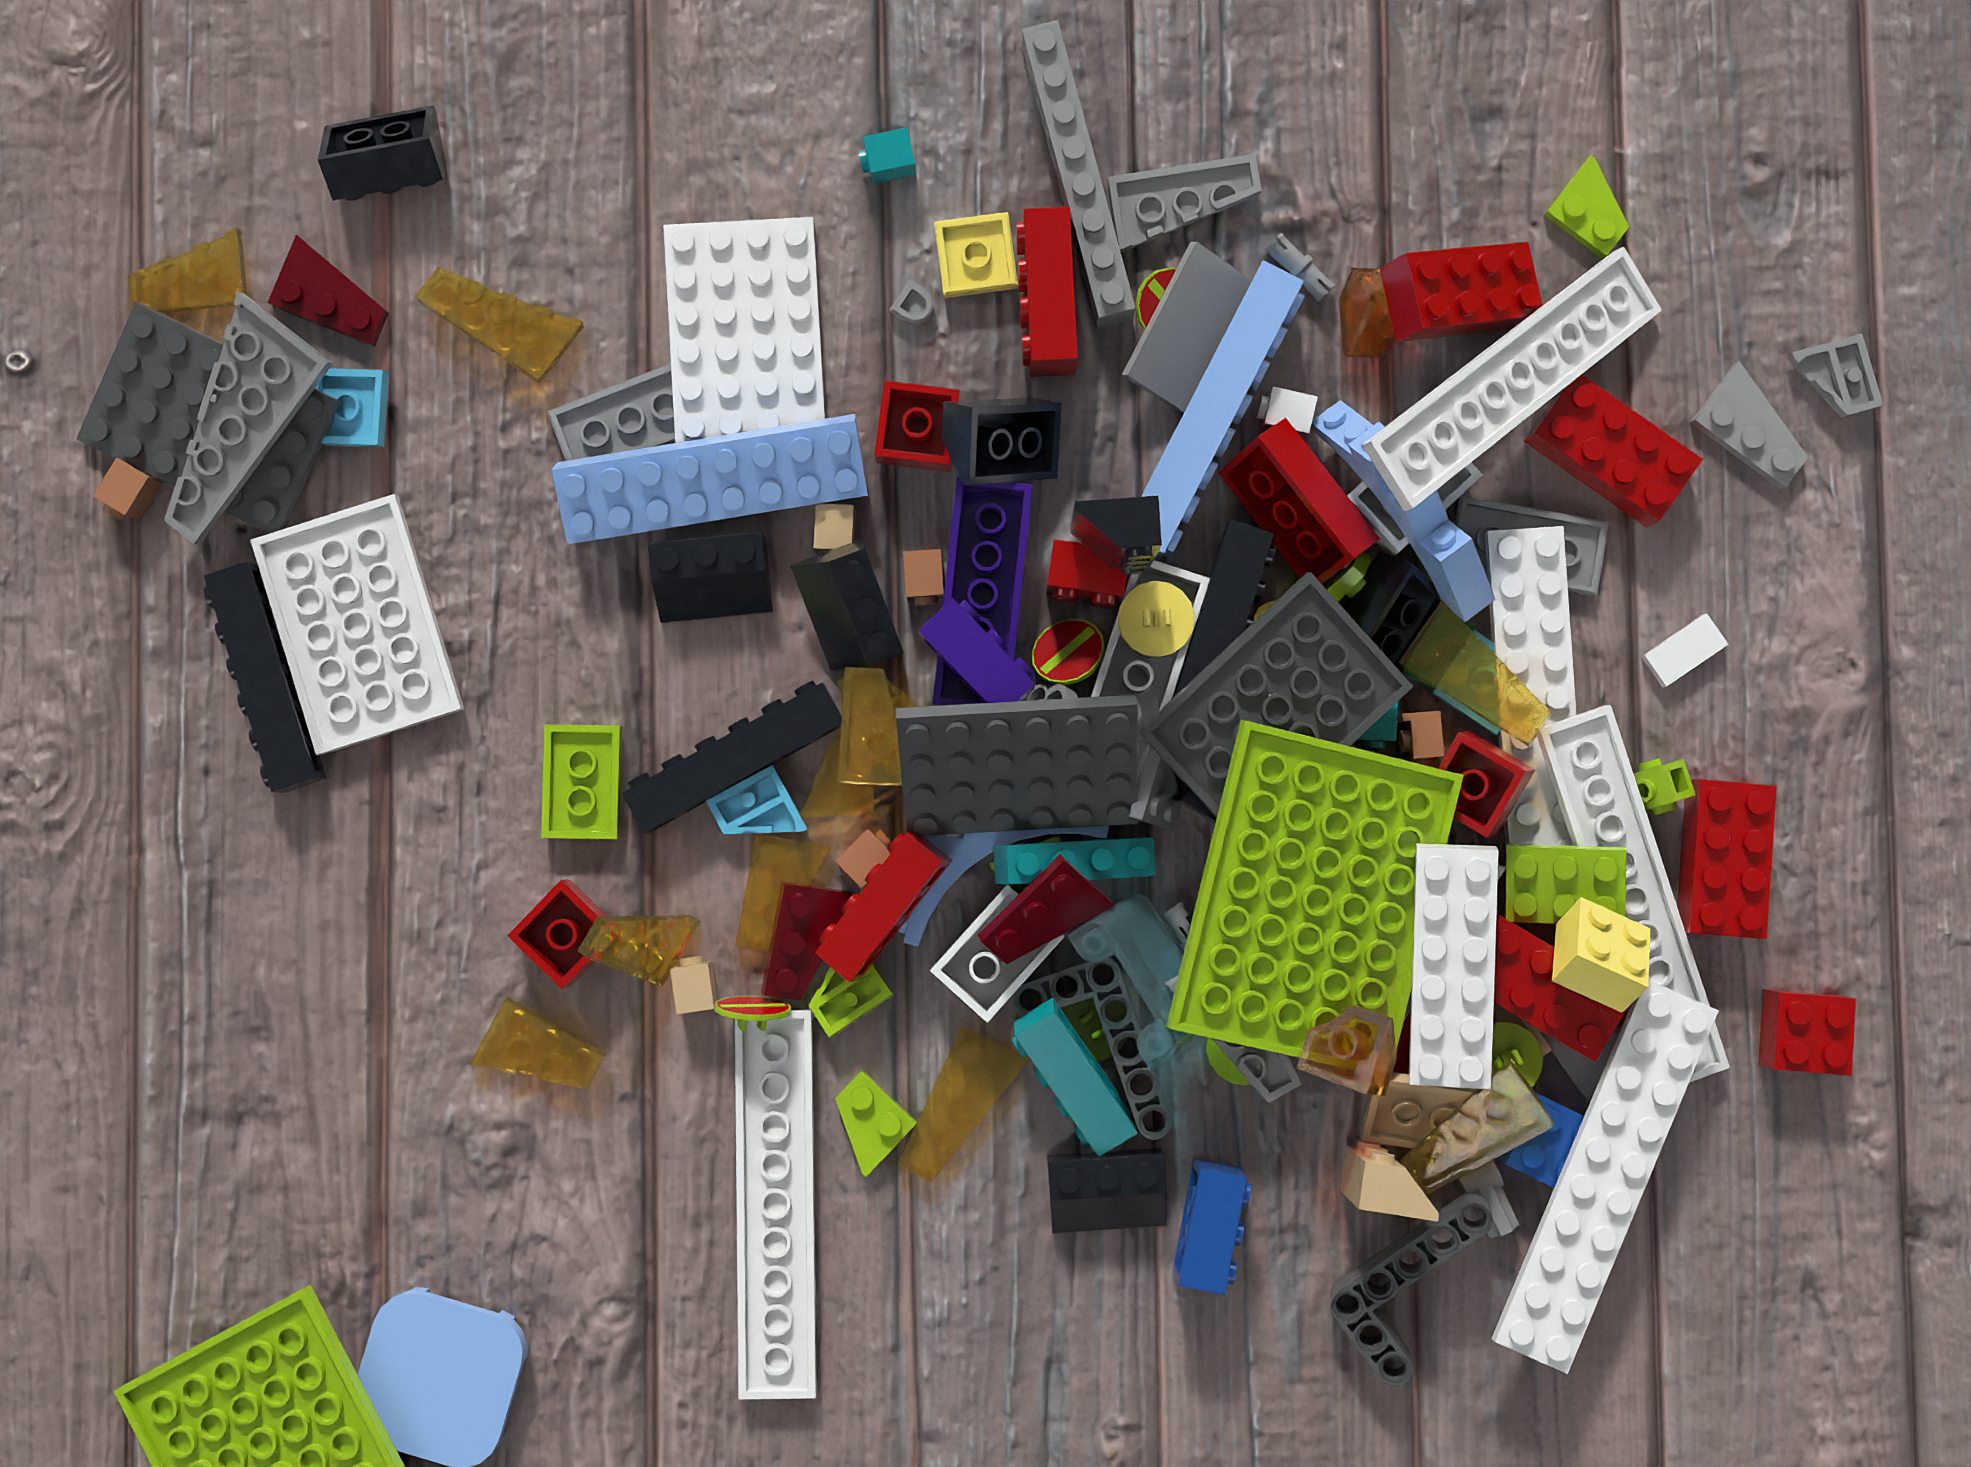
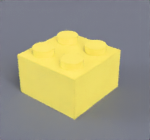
M1580 897L1556 923L1552 981L1619 1012H1623L1648 988L1650 928Z

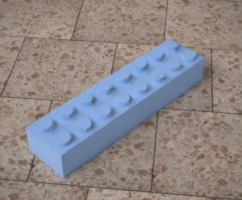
M1264 260L1256 272L1141 496L1159 497L1162 546L1154 559L1155 561L1159 562L1163 554L1170 558L1183 534V531L1177 529L1180 521L1188 524L1201 499L1194 495L1197 488L1204 491L1218 466L1217 463L1212 461L1214 455L1220 458L1223 456L1236 431L1229 427L1231 422L1239 424L1253 396L1247 394L1248 389L1256 391L1270 365V362L1264 360L1265 356L1273 358L1288 330L1281 326L1282 323L1290 325L1305 295L1299 293L1304 282L1303 280Z
M855 414L557 462L551 469L567 544L868 496V484Z

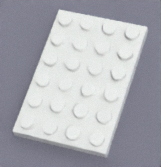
M813 217L663 225L675 443L825 419Z
M392 494L250 540L316 755L321 756L464 710L399 496Z

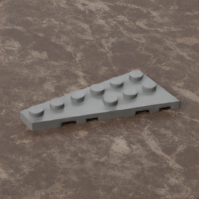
M237 291L233 303L236 307L231 323L226 325L222 337L225 339L219 360L214 362L197 416L199 423L193 440L190 439L186 450L188 458L182 476L177 478L164 519L167 524L193 544L202 543L333 364L247 295Z

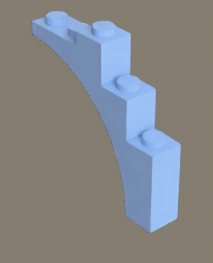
M1341 400L1312 421L1311 425L1314 432L1351 466L1389 512L1420 558L1442 603L1466 622L1495 600L1472 538L1449 521L1437 490L1413 509L1403 511L1362 446V444L1385 427L1380 422L1372 425Z
M1110 825L965 833L963 839L949 835L924 836L953 861L899 929V933L905 934L903 943L919 946L929 918L945 892L968 868L993 852V846L1009 845L1019 840L1045 834H1081L1106 838Z

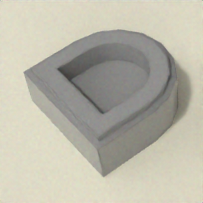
M910 279L889 310L891 314L912 326H920L931 319L934 312V301L931 294L925 288Z

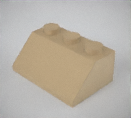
M1358 1141L1357 1147L1346 1145L1340 1191L1358 1209L1438 1222V1211L1407 1169L1394 1159L1395 1155L1387 1153L1388 1150L1381 1148V1145L1377 1143Z

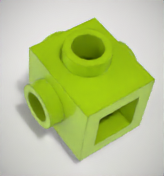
M1660 758L1637 764L1640 772L1634 773V777L1645 810L1652 808L1654 815L1677 809L1676 801L1696 795L1684 759L1662 765Z

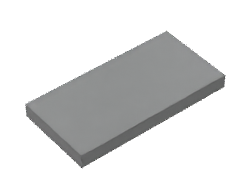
M1190 242L1122 376L1174 410L1184 413L1252 280L1200 243Z
M671 363L547 411L565 460L569 461L675 443Z
M1460 496L1457 499L1453 524L1472 538L1486 576L1484 532L1564 526L1568 593L1591 597L1597 596L1609 521L1467 496Z

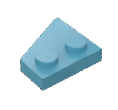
M774 765L706 800L723 834L803 832L808 829Z

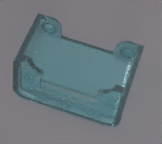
M1131 893L1113 902L1114 907L1075 927L1068 934V938L1078 954L1087 961L1099 962L1113 954L1119 959L1152 1013L1154 1022L1147 1025L1140 1032L1137 1039L1139 1053L1151 1071L1168 1061L1196 1035L1168 1028V1015L1174 994L1164 983L1178 976L1183 954L1151 902L1141 894Z

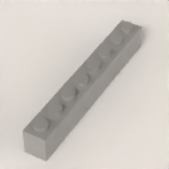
M1055 20L1022 29L1021 47L1064 207L1070 206L1071 234L1096 327L1100 328L1131 320L1134 316L1135 304L1059 21Z

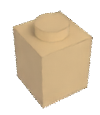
M816 504L813 546L816 553L822 554L855 541L856 509L854 505Z
M702 956L679 959L680 966L670 969L676 1015L715 1009L718 995L713 961L703 963Z

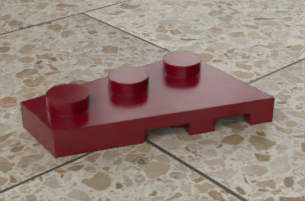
M298 235L293 240L267 302L272 307L373 347L376 346L389 312Z
M1059 854L977 936L981 943L1003 962L1009 964L1115 905L1110 898L1075 866Z
M785 881L781 882L761 993L764 996L801 1001L822 962V959L815 954L822 944L819 938L830 924H837L845 914L842 911V907L855 892Z

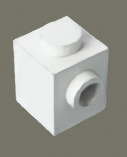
M1273 386L1268 397L1261 396L1256 416V418L1263 419L1260 430L1266 431L1284 418H1287L1302 439L1305 440L1310 432L1318 397Z

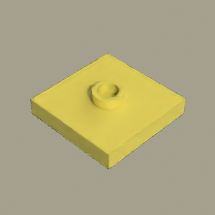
M1008 212L934 222L944 298L1018 289Z

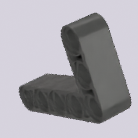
M1099 956L1024 982L1015 991L1013 997L1017 1012L1023 1016L1033 1010L1026 1008L1021 1002V993L1025 989H1036L1042 997L1041 1005L1054 998L1060 1008L1093 997L1140 1133L1152 1140L1161 1139L1166 1136L1172 1124L1170 1111L1117 962L1111 957ZM1105 963L1113 968L1115 975L1110 983L1099 984L1094 980L1092 971L1098 964ZM1063 976L1073 977L1078 983L1076 994L1069 997L1061 995L1056 986L1058 979ZM1112 1000L1122 1001L1127 1007L1125 1017L1116 1021L1107 1017L1105 1006L1108 1002ZM1133 1037L1138 1041L1140 1048L1137 1054L1127 1057L1119 1052L1117 1045L1122 1038ZM1143 1073L1151 1078L1152 1087L1147 1092L1138 1093L1130 1086V1081L1136 1074ZM1152 1110L1161 1112L1165 1117L1162 1127L1158 1129L1146 1127L1143 1123V1117L1147 1112Z
M1467 1192L1462 1194L1438 1211V1222L1424 1220L1332 1285L1330 1290V1310L1333 1317L1378 1377L1389 1386L1399 1387L1410 1380L1412 1375L1411 1352L1378 1307L1478 1240L1491 1229L1493 1224L1491 1207L1487 1198L1480 1193ZM1471 1207H1478L1484 1211L1483 1217L1477 1221L1467 1220L1463 1215ZM1446 1229L1453 1235L1449 1241L1439 1243L1432 1238V1234L1436 1230ZM1406 1251H1414L1421 1257L1418 1262L1407 1264L1400 1259V1256ZM1374 1273H1383L1389 1277V1281L1383 1285H1374L1369 1281V1277ZM1344 1294H1350L1358 1301L1351 1307H1345L1337 1299ZM1366 1326H1375L1381 1330V1333L1374 1338H1368L1361 1333V1330ZM1391 1357H1397L1403 1360L1404 1364L1400 1368L1391 1369L1384 1362Z

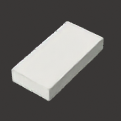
M1706 613L1641 657L1663 688L1723 649L1728 643Z

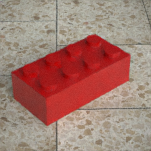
M1070 206L1024 209L1023 221L1016 222L1017 255H1024V259H1018L1019 292H1026V297H1020L1021 329H1028V334L1022 335L1023 366H1030V377L1075 375L1078 354Z
M1528 242L1410 252L1379 268L1396 342L1509 330L1516 327L1543 306Z
M1582 374L1556 394L1523 441L1646 528L1662 519L1703 460Z
M1284 418L1256 437L1218 472L1263 530L1274 533L1272 543L1277 546L1279 552L1300 578L1307 572H1311L1322 584L1380 539L1287 418Z
M1706 779L1691 780L1696 795L1684 799L1677 908L1685 932L1767 939L1777 785Z
M1496 914L1494 1004L1582 1057L1596 1063L1627 1008L1623 1012H1619L1553 982L1554 947L1501 915Z

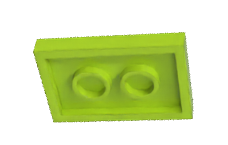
M544 724L541 838L620 839L622 726Z
M1507 844L1506 919L1511 922L1556 924L1580 897L1626 917L1627 847Z

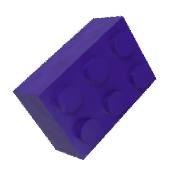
M952 598L918 630L921 639L983 703L1023 701L1034 690L1035 682L1032 679L1035 672L1020 657L1013 661L1005 652L1008 646L1007 643L992 628L986 633L979 626L981 622L979 619L980 615L965 600L959 605Z

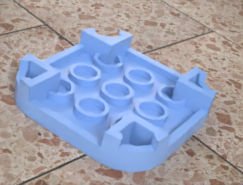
M414 1287L411 1290L398 1293L380 1308L373 1321L358 1377L397 1451L449 1467H471L480 1464L494 1452L506 1433L504 1431L524 1361L528 1358L529 1343H526L523 1330L514 1320L515 1316L504 1310L497 1313L429 1293L430 1288Z

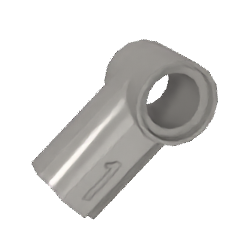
M1489 1154L1453 1170L1455 1179L1463 1194L1477 1192L1487 1198L1493 1215V1224L1486 1233L1487 1237L1491 1239L1506 1235L1520 1225L1502 1189V1186H1504L1502 1176ZM1474 1207L1478 1219H1481L1484 1211L1481 1208Z

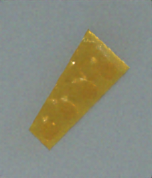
M437 267L415 295L419 303L539 384H541L584 328L583 321L573 317H570V319L555 314L552 309L541 305H531L518 300L517 296L506 292L499 293L484 287L482 283Z
M1443 601L1437 606L1399 660L1401 667L1528 747L1551 716L1549 709Z
M962 1025L897 1166L932 1182L1031 1058L1028 1056L1023 1058L1018 1051Z
M1510 1058L1491 1075V1089H1476L1407 1153L1399 1163L1407 1169L1424 1194L1427 1195L1554 1127V1119Z

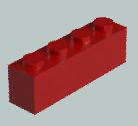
M907 832L905 835L901 833L892 841L887 850L891 854L882 865L878 863L869 871L864 880L868 884L859 895L855 893L847 900L842 907V911L845 914L837 924H830L819 938L822 944L815 954L848 982L863 978L953 861L928 839L916 832Z

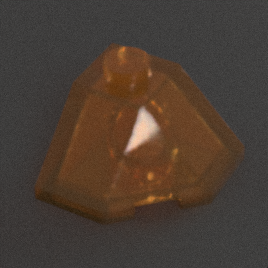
M1351 267L1339 299L1343 353L1346 357L1378 358L1390 350L1388 344L1395 340L1380 270Z
M1354 1005L1341 1012L1342 1015L1308 1031L1297 1069L1367 1095L1386 1096L1397 1059L1392 1017Z

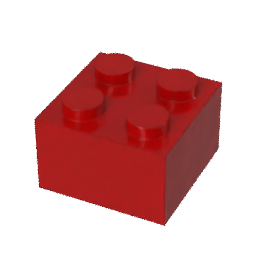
M884 380L874 453L876 462L878 464L951 472L952 459L942 441L943 402L960 401V389Z
M1054 539L1046 594L1053 595V601L1075 604L1076 598L1091 600L1090 606L1102 609H1112L1114 604L1121 603L1127 575L1121 574V568L1111 569L1082 543Z
M1470 731L1458 732L1438 767L1441 770L1464 775L1453 818L1486 838L1498 835L1536 770Z
M570 879L560 880L507 936L561 989L571 987L624 931Z
M1763 989L1758 1065L1774 1070L1852 1076L1856 998L1831 994Z

